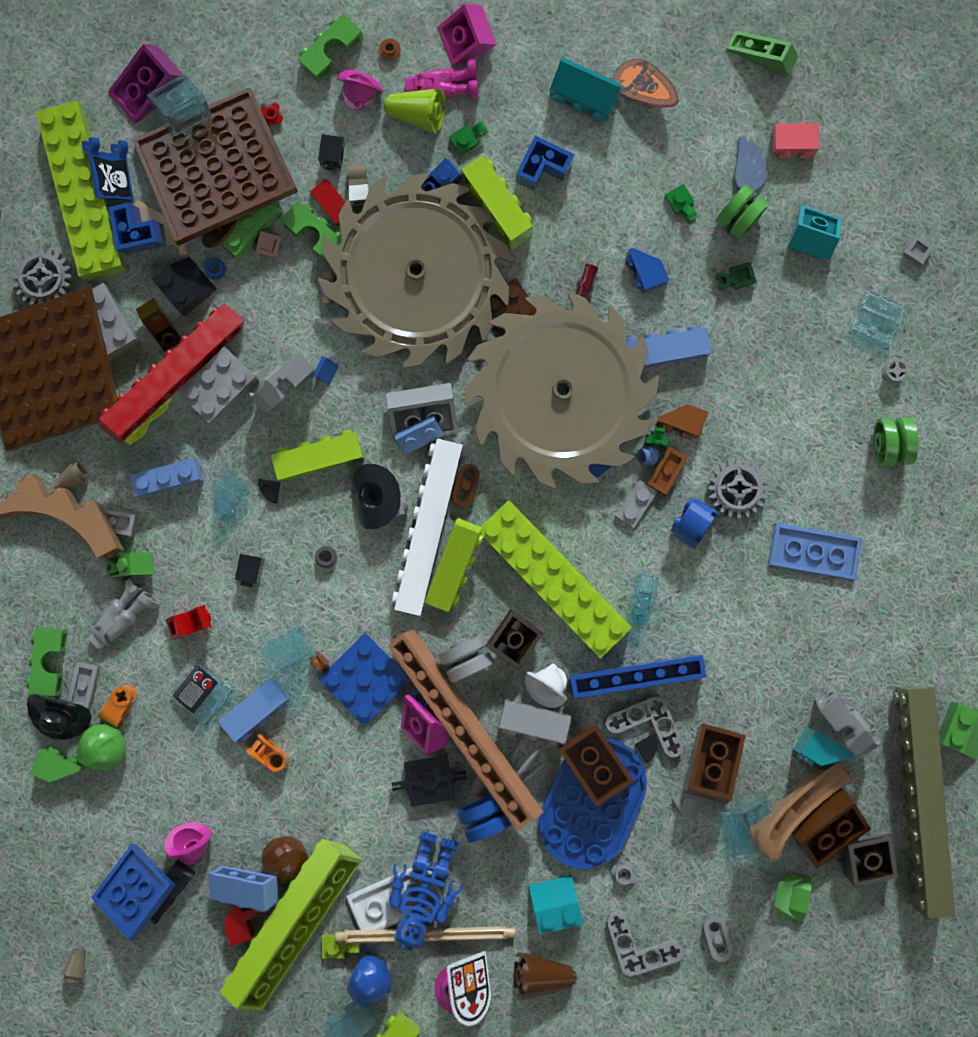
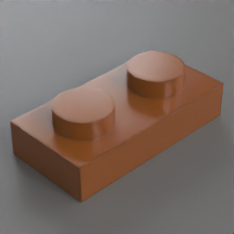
M669 446L647 485L663 495H667L688 457Z

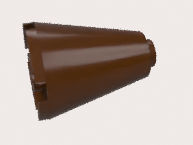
M519 952L516 957H520L519 963L514 962L513 986L518 988L519 994H515L517 1000H525L569 990L576 984L577 974L570 965Z

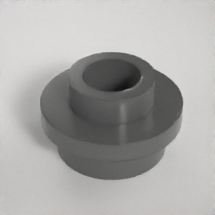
M328 546L319 548L315 554L316 563L322 568L332 567L337 561L336 551ZM328 553L330 560L324 561L322 559L323 554Z

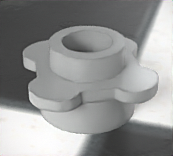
M627 861L624 865H614L611 872L615 875L616 886L622 887L636 881V876L632 872L633 865Z

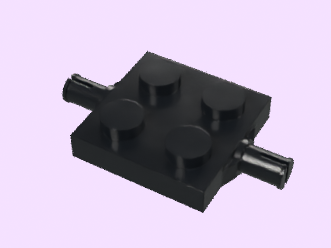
M448 755L405 761V779L403 781L391 782L393 792L406 789L411 807L455 800L454 781L467 779L466 770L453 772L449 764Z

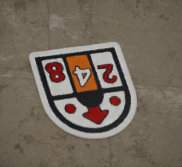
M486 951L447 966L452 1010L457 1020L467 1026L480 1022L490 1005L491 992Z

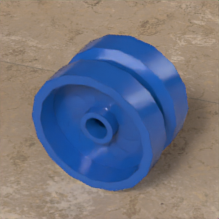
M492 795L471 803L456 812L460 824H471L464 831L469 843L491 837L512 825L504 811H499L502 808Z

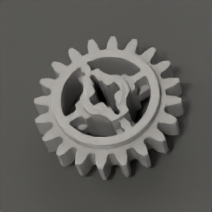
M40 247L39 253L34 248H31V256L24 252L25 260L17 258L20 267H13L18 273L11 275V278L17 281L12 286L19 289L16 294L20 297L23 296L22 300L26 303L30 302L33 306L38 304V302L48 301L59 297L61 294H68L65 288L71 289L73 287L67 283L74 279L73 276L68 274L73 271L70 266H66L69 261L66 258L62 259L63 255L59 252L55 253L52 248H49L46 252V249ZM47 262L53 263L58 273L50 271ZM28 282L36 285L38 293L30 290Z
M736 458L735 464H733L731 459H728L726 461L727 467L722 463L718 466L721 471L715 469L712 471L716 478L711 477L708 479L709 482L713 483V486L707 487V490L713 491V494L708 498L716 499L712 506L720 505L719 513L727 510L728 518L732 516L733 512L736 519L741 517V512L745 517H749V510L754 514L757 513L755 505L763 507L764 504L760 499L768 498L767 495L762 493L769 489L768 486L762 485L763 482L768 480L767 478H760L763 470L756 472V463L749 467V459H746L743 464H741L740 458ZM733 471L731 482L721 484L726 474ZM742 472L751 478L753 484L748 483L744 479ZM738 483L739 487L747 489H744L738 493L737 490L730 488L737 485ZM722 493L729 494L732 501H734V505L729 503ZM747 493H754L750 502L742 506L744 496Z

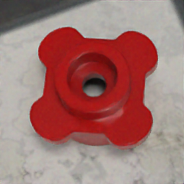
M273 103L269 107L262 106L260 108L268 127L283 122L284 118L280 115L279 104Z

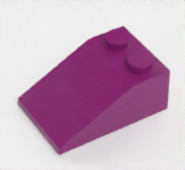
M142 44L107 93L131 121L137 124L172 95L185 76L159 46Z

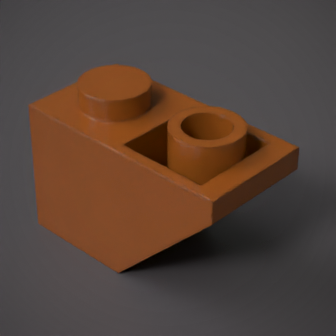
M687 404L660 416L656 424H659L660 428H664L666 432H672V430L680 432V436L685 439H697L702 431L708 411Z

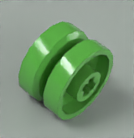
M747 184L737 192L714 221L723 229L735 220L736 222L731 227L729 235L736 241H739L747 231L749 232L770 204L764 198L759 197L749 205L748 203L753 198L755 191Z
M899 417L896 418L895 422L891 418L877 419L873 432L877 463L881 467L893 466L896 461L900 465L915 464L918 455V432L913 418Z

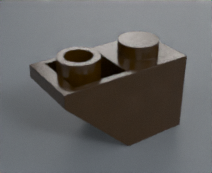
M152 298L136 309L140 320L164 352L177 345L182 339L155 298Z

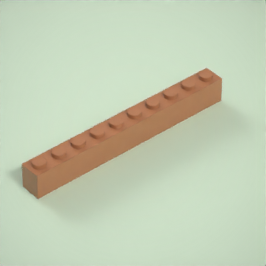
M416 631L404 632L388 645L389 649L516 830L519 831L542 814L543 810L453 683L450 682L448 676Z

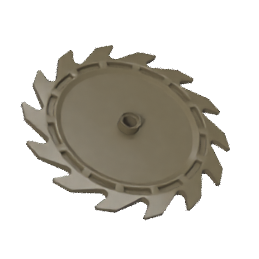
M429 173L411 175L391 195H387L384 192L387 178L383 177L370 186L360 214H354L350 200H346L339 213L342 238L340 245H334L326 235H323L322 254L336 274L337 280L331 283L318 278L319 284L327 298L349 311L347 318L332 319V322L345 333L367 335L375 338V343L363 349L362 353L380 358L403 349H408L411 354L403 364V368L421 365L441 345L446 346L448 349L445 362L448 364L462 353L469 330L473 326L479 328L482 341H485L493 325L489 324V321L492 320L490 297L492 295L498 296L506 306L509 302V286L494 261L500 258L513 263L514 260L508 246L483 229L485 223H494L496 221L491 213H488L486 208L457 203L458 197L470 191L468 187L452 183L431 191H423L421 187L429 177ZM413 266H419L422 268V272L419 275H413L410 269Z
M568 292V297L573 306L570 311L565 310L544 296L526 297L525 301L536 310V314L530 316L504 313L489 321L490 325L503 328L505 335L477 345L467 359L468 362L475 360H484L486 362V367L467 385L464 404L467 405L476 397L483 399L482 409L475 427L479 444L482 446L488 434L494 432L497 435L500 462L512 476L515 475L516 459L522 458L536 480L553 489L557 488L551 475L555 469L580 484L599 483V480L589 472V465L619 467L634 459V455L620 451V444L646 435L656 421L655 418L640 420L638 418L639 411L657 394L659 381L658 375L648 383H643L640 379L648 354L643 335L639 337L634 348H629L626 342L623 318L611 305L608 306V321L602 322L586 298L572 292ZM564 385L567 388V395H560L557 392V386Z

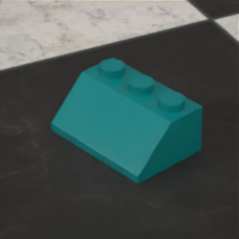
M562 57L551 84L549 96L559 104L565 102L571 105V108L579 113L585 111L591 114V117L597 121L605 120L608 122L618 100L622 84Z

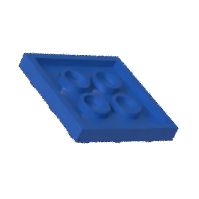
M364 633L318 680L365 726L411 679Z
M132 843L91 898L128 940L135 941L176 885L137 844Z

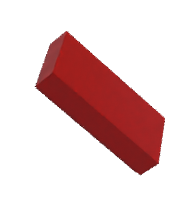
M326 178L314 187L310 194L336 226L340 224L339 213L345 204V200Z

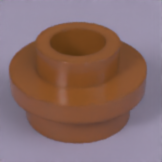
M392 38L383 40L379 46L380 55L386 60L396 59L401 52L400 44ZM392 46L393 50L387 51L386 48Z

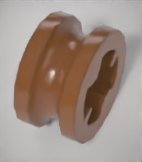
M319 651L315 657H310L311 662L320 673L324 672V668L331 667Z

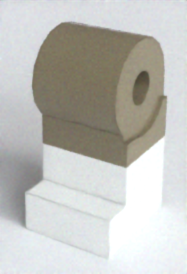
M365 163L348 165L351 206L364 205L369 192Z

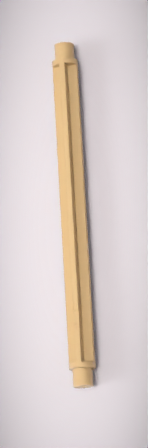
M506 926L427 928L424 941L506 940V938H515V928H506ZM396 929L345 930V932H336V942H345V944L397 942L394 939Z

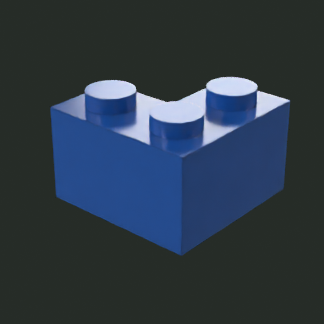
M535 135L516 173V182L535 191L544 172L564 181L573 163L574 154Z
M130 203L108 207L116 251L127 255L167 246L163 224L155 220L142 222L138 207Z

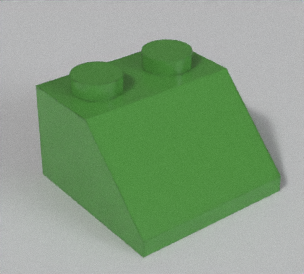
M951 702L939 730L940 745L976 760L978 757V711L960 703Z

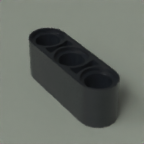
M179 859L166 873V876L176 886L150 919V922L154 925L159 922L161 916L170 908L175 898L196 874Z

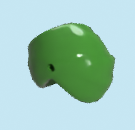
M108 724L94 725L83 733L77 745V758L83 766L93 771L108 772L118 766L125 758L126 741L118 728H113Z

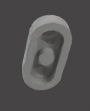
M709 916L703 922V931L709 952L716 961L725 962L730 959L733 953L726 924L719 916ZM716 923L718 928L714 931L711 930V924ZM723 945L724 950L722 952H717V946Z

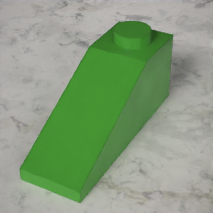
M735 30L726 47L727 50L770 72L787 76L790 75L798 59L792 42Z

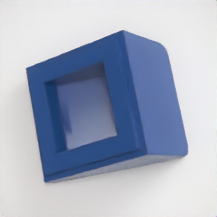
M323 356L314 372V377L330 385L339 366Z

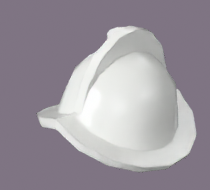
M551 664L536 674L526 673L525 685L527 691L540 705L547 708H557L567 700V697L563 694L567 682L566 674L557 668L555 664Z

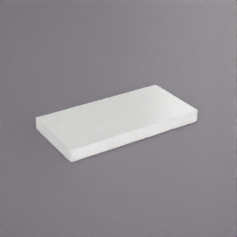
M412 867L406 870L402 881L404 889H401L400 898L406 889L421 887L422 881L409 877V873L414 872L421 875L422 872L414 870ZM427 870L425 876L431 878L432 871ZM394 875L346 896L360 930H383L399 923L400 919L406 918L407 915L400 913V906L397 909H393L389 905L393 888L390 886L391 882L393 883ZM430 884L429 891L439 898L441 905L443 903L441 901L443 895L440 887ZM412 891L408 893L406 898H417L419 893L418 891ZM427 895L426 901L434 906L433 898ZM406 902L405 906H414L416 902ZM424 905L423 909L426 911L430 909L426 905Z

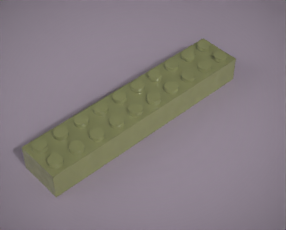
M923 685L895 687L896 692L893 693V703L897 706L898 714L895 715V725L899 728L900 737H897L898 750H901L902 756L898 764L904 781H901L900 787L906 801L902 809L904 817H907L908 826H905L904 832L910 846L906 850L908 862H911L912 871H909L908 877L910 884L913 885L914 892L910 895L911 905L928 919L956 917L935 687Z

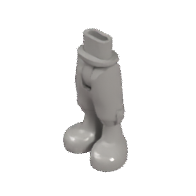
M129 577L125 581V591L121 598L110 602L108 609L99 619L96 626L93 627V633L89 636L88 640L97 649L101 650L106 644L110 645L129 626L134 625L137 620V614L145 608L156 609L159 606L160 602L151 593L143 591L144 586L135 578ZM139 595L132 606L125 610L127 604L135 596Z

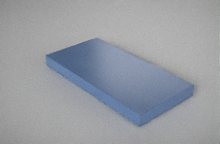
M775 523L768 566L856 581L862 538Z

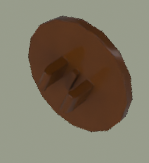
M236 220L202 236L203 246L213 248L221 244L233 231Z

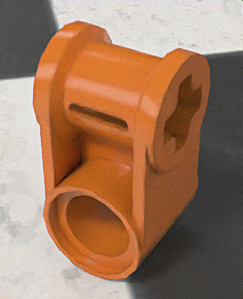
M130 685L116 688L100 710L98 718L115 728H119L123 723L121 722L124 716L127 717L128 711L136 700L137 692L135 688ZM122 692H126L125 696L127 697V699H122Z
M259 732L257 740L251 748L246 749V752L271 771L277 772L285 769L289 764L288 754L275 745L271 739ZM275 755L281 756L283 760L280 767L273 763Z

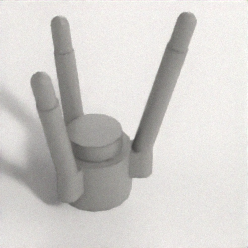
M519 739L509 760L511 767L520 750L523 739ZM538 749L534 751L519 770L513 768L523 784L545 766L544 763H541L525 777L522 774L539 754L540 751Z

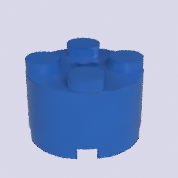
M689 498L683 508V517L678 516L670 531L673 532L672 535L696 549L711 526V522L716 518L718 511L697 498L694 500Z

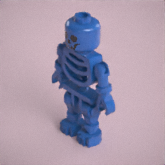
M424 831L420 833L419 841H422V845H419L418 857H415L412 869L422 873L421 875L414 872L409 873V877L422 881L421 887L406 889L400 898L401 889H404L402 881L407 867L404 864V870L398 876L396 863L393 865L394 880L390 886L393 887L389 900L390 907L397 909L400 906V913L407 915L406 918L399 920L394 939L400 943L399 948L412 951L413 947L420 948L423 944L427 927L423 922H432L434 917L437 923L445 922L450 907H453L455 904L453 902L463 889V884H461L459 890L452 893V884L455 882L452 880L448 885L446 897H443L441 900L443 903L439 909V898L429 891V886L434 884L445 887L446 883L435 880V877L447 878L449 860H452L453 857L451 853L452 851L457 852L459 843L442 838L440 847L443 848V852L439 854L441 857L440 861L431 866L429 865L430 860H427L428 853H431L432 850L430 846L436 845L438 836ZM427 870L432 871L431 878L425 876ZM412 891H418L419 893L417 898H406L408 893ZM427 895L433 898L434 906L426 901ZM406 902H416L414 906H405ZM424 905L430 908L431 914L423 909Z

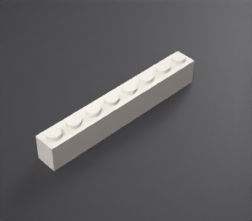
M437 438L436 443H431L428 455L432 456L430 465H425L423 477H427L425 486L420 485L418 498H421L420 507L415 506L412 519H415L416 523L414 528L410 527L407 540L411 541L409 549H405L402 562L406 563L404 571L399 570L396 583H399L400 587L399 591H394L391 604L395 605L394 610L418 616L421 615L463 446L461 444Z

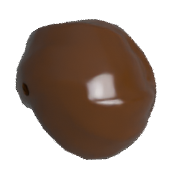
M291 836L278 837L268 842L262 852L263 873L276 876L277 884L289 885L296 879L302 865L309 859L304 845L298 839Z

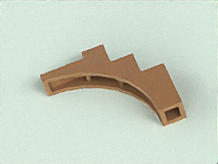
M35 475L23 477L20 480L21 482L15 485L18 493H11L5 497V500L0 502V520L24 514L45 515L57 518L75 529L87 541L95 556L99 559L106 560L124 550L101 503L87 501L80 508L72 491L66 488H57L49 494L43 479Z
M839 761L824 765L793 786L794 792L772 806L771 814L750 827L751 835L749 838L765 857L768 855L772 861L780 857L785 841L799 823L824 800L852 780L843 764Z

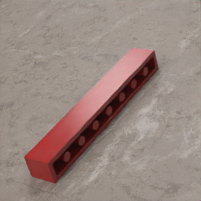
M225 303L220 308H214L206 321H200L195 326L194 332L189 336L185 335L174 350L170 349L165 353L163 360L158 365L155 363L149 368L145 377L142 379L138 378L127 393H122L118 396L115 404L110 409L107 407L100 413L99 427L120 445L241 332L244 319Z

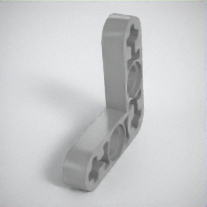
M659 696L649 697L607 716L605 725L612 733H620L651 720L665 754L675 758L683 752V743L667 704ZM654 700L662 703V706L659 707L661 714L665 712L667 716L659 717L656 721L654 716H658L654 709H650ZM633 708L640 709L642 713L641 718L637 721L632 720L629 716ZM625 712L626 719L630 724L626 725V722L623 721L619 723L618 729L614 726L610 727L611 718L615 717L617 720L624 718L621 713ZM663 720H667L671 726L670 730L666 733L660 732L658 728L659 723ZM675 733V737H671L674 744H679V747L676 748V753L667 750L670 747L668 739L663 741L662 737H668Z
M613 911L608 915L607 925L621 969L626 975L635 976L676 963L682 959L684 954L683 948L679 942L674 940L637 951L625 914L621 911ZM615 916H618L619 919H623L620 922L622 931L627 929V932H620L614 936V933H618L615 924L611 925V922L614 921ZM622 937L630 940V945L626 949L618 947V940ZM671 946H674L675 949H679V951L676 952L675 957H672L671 954L664 955L666 960L662 961V955L659 949L663 948V953L669 952ZM650 952H655L658 955V960L654 964L646 962V955ZM641 955L645 967L641 968V964L638 963L634 965V970H630L629 967L625 968V965L628 964L627 960L631 959L632 962H638V956Z

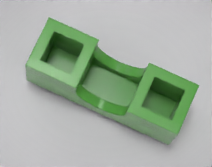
M344 14L339 18H334L329 28L324 33H319L309 48L306 47L301 51L298 58L300 66L314 80L320 83L334 69L332 61L326 56L327 51L332 47L338 46L349 54L363 39L362 31Z
M297 201L280 221L298 239L308 231L317 232L320 238L313 247V250L317 256L329 265L322 254L323 235H326L337 246L342 242L341 233L338 231L334 233L329 229L331 225L324 218L318 219L313 215L315 211L308 204L302 205Z
M273 203L240 218L228 238L221 243L222 247L240 262L253 248V241L260 231L265 228L269 229L282 215L279 207Z
M35 627L31 637V643L34 645L33 653L29 657L31 674L28 676L26 683L27 689H29L28 694L44 696L61 695L63 673L51 671L47 665V659L54 651H66L68 629Z

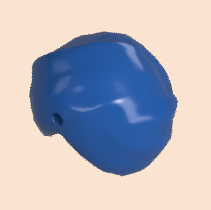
M364 956L360 959L347 984L349 996L359 1006L369 1007L375 1005L390 993L392 980L387 963L376 956Z

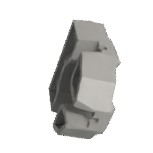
M299 352L286 365H279L265 377L264 385L256 393L250 392V399L259 408L269 413L285 398L284 394L277 388L280 385L277 382L279 379L282 381L287 379L296 388L315 368Z
M833 685L815 698L821 713L836 732L840 730L845 743L858 758L867 755L880 746V739L878 736H872L869 733V727L866 725L861 713L852 702L844 700Z

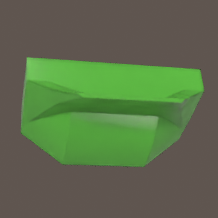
M788 872V877L778 883L773 907L779 911L780 917L803 923L808 910L812 878Z

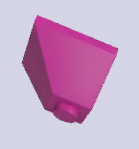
M409 694L406 695L401 729L426 755L447 746L450 734L438 717Z

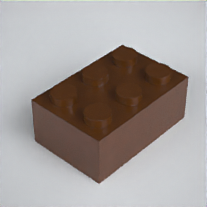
M592 723L567 740L565 744L563 743L557 747L596 807L634 782L595 723Z
M702 723L697 728L683 792L724 804L731 802L746 735Z
M840 788L810 812L792 831L791 835L805 856L818 869L843 851L847 843L855 842L871 830L856 803Z

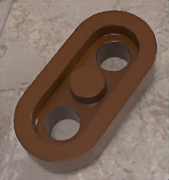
M465 464L458 470L452 491V500L457 506L466 507L474 500L480 472L473 464ZM466 471L472 473L471 479L465 478L464 473ZM460 492L466 493L467 497L465 500L459 499Z

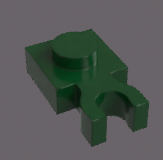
M751 262L730 267L728 269L729 274L721 272L715 275L716 280L720 278L725 280V284L718 287L719 291L727 289L730 285H733L734 290L754 285L757 282Z

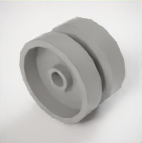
M482 634L470 640L467 638L450 646L449 650L438 654L442 665L447 666L454 662L458 664L447 671V676L451 683L495 663L490 652H484L477 656L475 652L483 649L486 645Z

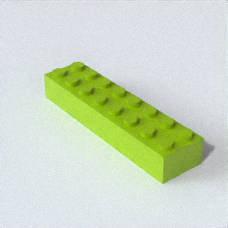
M77 100L36 111L78 276L85 282L127 271L123 253L115 249L108 209L110 207L109 200L95 197L88 155L82 148V141H89V138L92 137L85 109Z
M510 500L481 526L480 535L484 536L483 538L598 658H602L632 628Z
M322 838L315 846L314 852L308 861L302 865L296 879L290 883L284 897L277 902L271 916L263 923V928L257 937L251 941L245 955L238 960L236 968L226 978L224 986L220 990V993L236 1009L262 1011L362 862V859L346 845Z

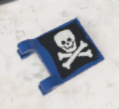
M90 137L89 141H82V148L87 153L95 197L99 199L134 200L126 159L128 142L119 140L118 144H111L112 153L98 152L100 148L99 138Z

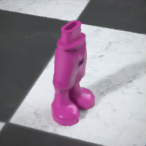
M469 59L466 68L460 71L444 68L418 75L414 74V77L405 78L406 92L442 89L446 99L453 98L456 94L468 95L473 100L479 99L476 59ZM455 81H469L467 84H452Z

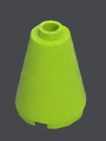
M442 89L390 94L384 100V111L392 118L436 134V131L441 130L445 116V109L442 108V101L445 102V95Z

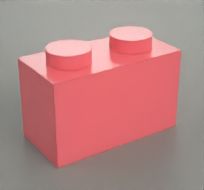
M819 123L775 124L772 129V156L787 159L792 155H800V158L807 159L813 157L820 149Z

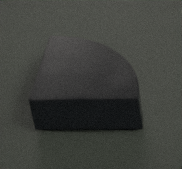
M259 479L258 485L262 495L268 501L277 504L281 483Z
M654 733L635 743L646 764L651 761L657 750V739Z

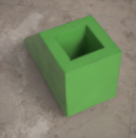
M153 552L126 553L108 558L105 566L108 578L154 574Z
M50 745L49 748L40 749L29 774L50 783L84 770L86 767L79 762L76 755L70 754L68 757L62 754V749Z

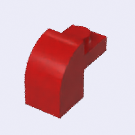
M205 605L171 616L165 620L171 640L211 628V615L206 610Z
M235 905L225 919V932L231 947L252 939L255 931L250 919L265 914L267 911L257 912L252 908H239Z

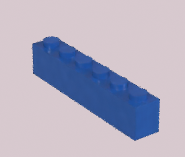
M700 654L569 675L573 698L707 677L704 658Z

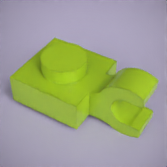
M336 934L322 935V959L345 958L346 952L359 953V950H361V943L345 944V942H336Z

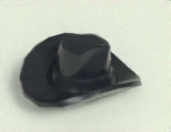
M363 464L356 468L352 476L358 519L365 529H378L387 525L397 515L401 501L400 488L395 476L387 468L378 464Z
M30 694L28 696V715L34 727L40 733L53 739L66 740L81 735L89 727L92 716L88 708L55 697Z

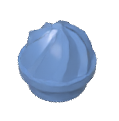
M645 445L637 452L638 461L642 466L651 467L659 461V451L655 446Z

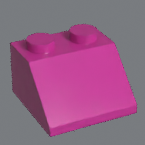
M464 4L437 26L452 66L484 55L497 45L482 5Z

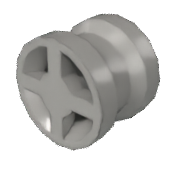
M893 360L883 368V378L888 383H898L908 375V367L901 360Z

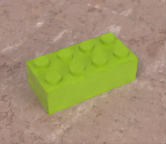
M481 155L461 169L462 183L465 187L470 188L469 193L478 206L486 208L488 213H491L496 221L491 224L511 252L532 237V224L534 222L527 212L523 213L521 210V203L517 196L509 193L507 190L509 186L502 176L499 178L495 173L496 167L490 159L486 160L484 155Z

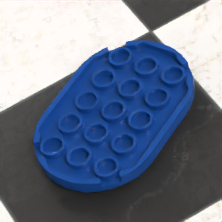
M606 738L634 780L633 783L596 807L566 760L563 759L541 808L543 813L540 814L539 827L543 842L548 851L558 861L567 866L578 869H590L613 859L623 847L644 800L647 779L641 760L631 748L615 739Z

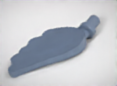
M745 137L738 139L734 184L738 191L745 184L756 191L763 185L768 176V171L765 169L766 160L761 156V152L757 149L755 142H748ZM755 192L753 198L750 200V204H752L753 201L757 198V197H756V195H757L756 192Z

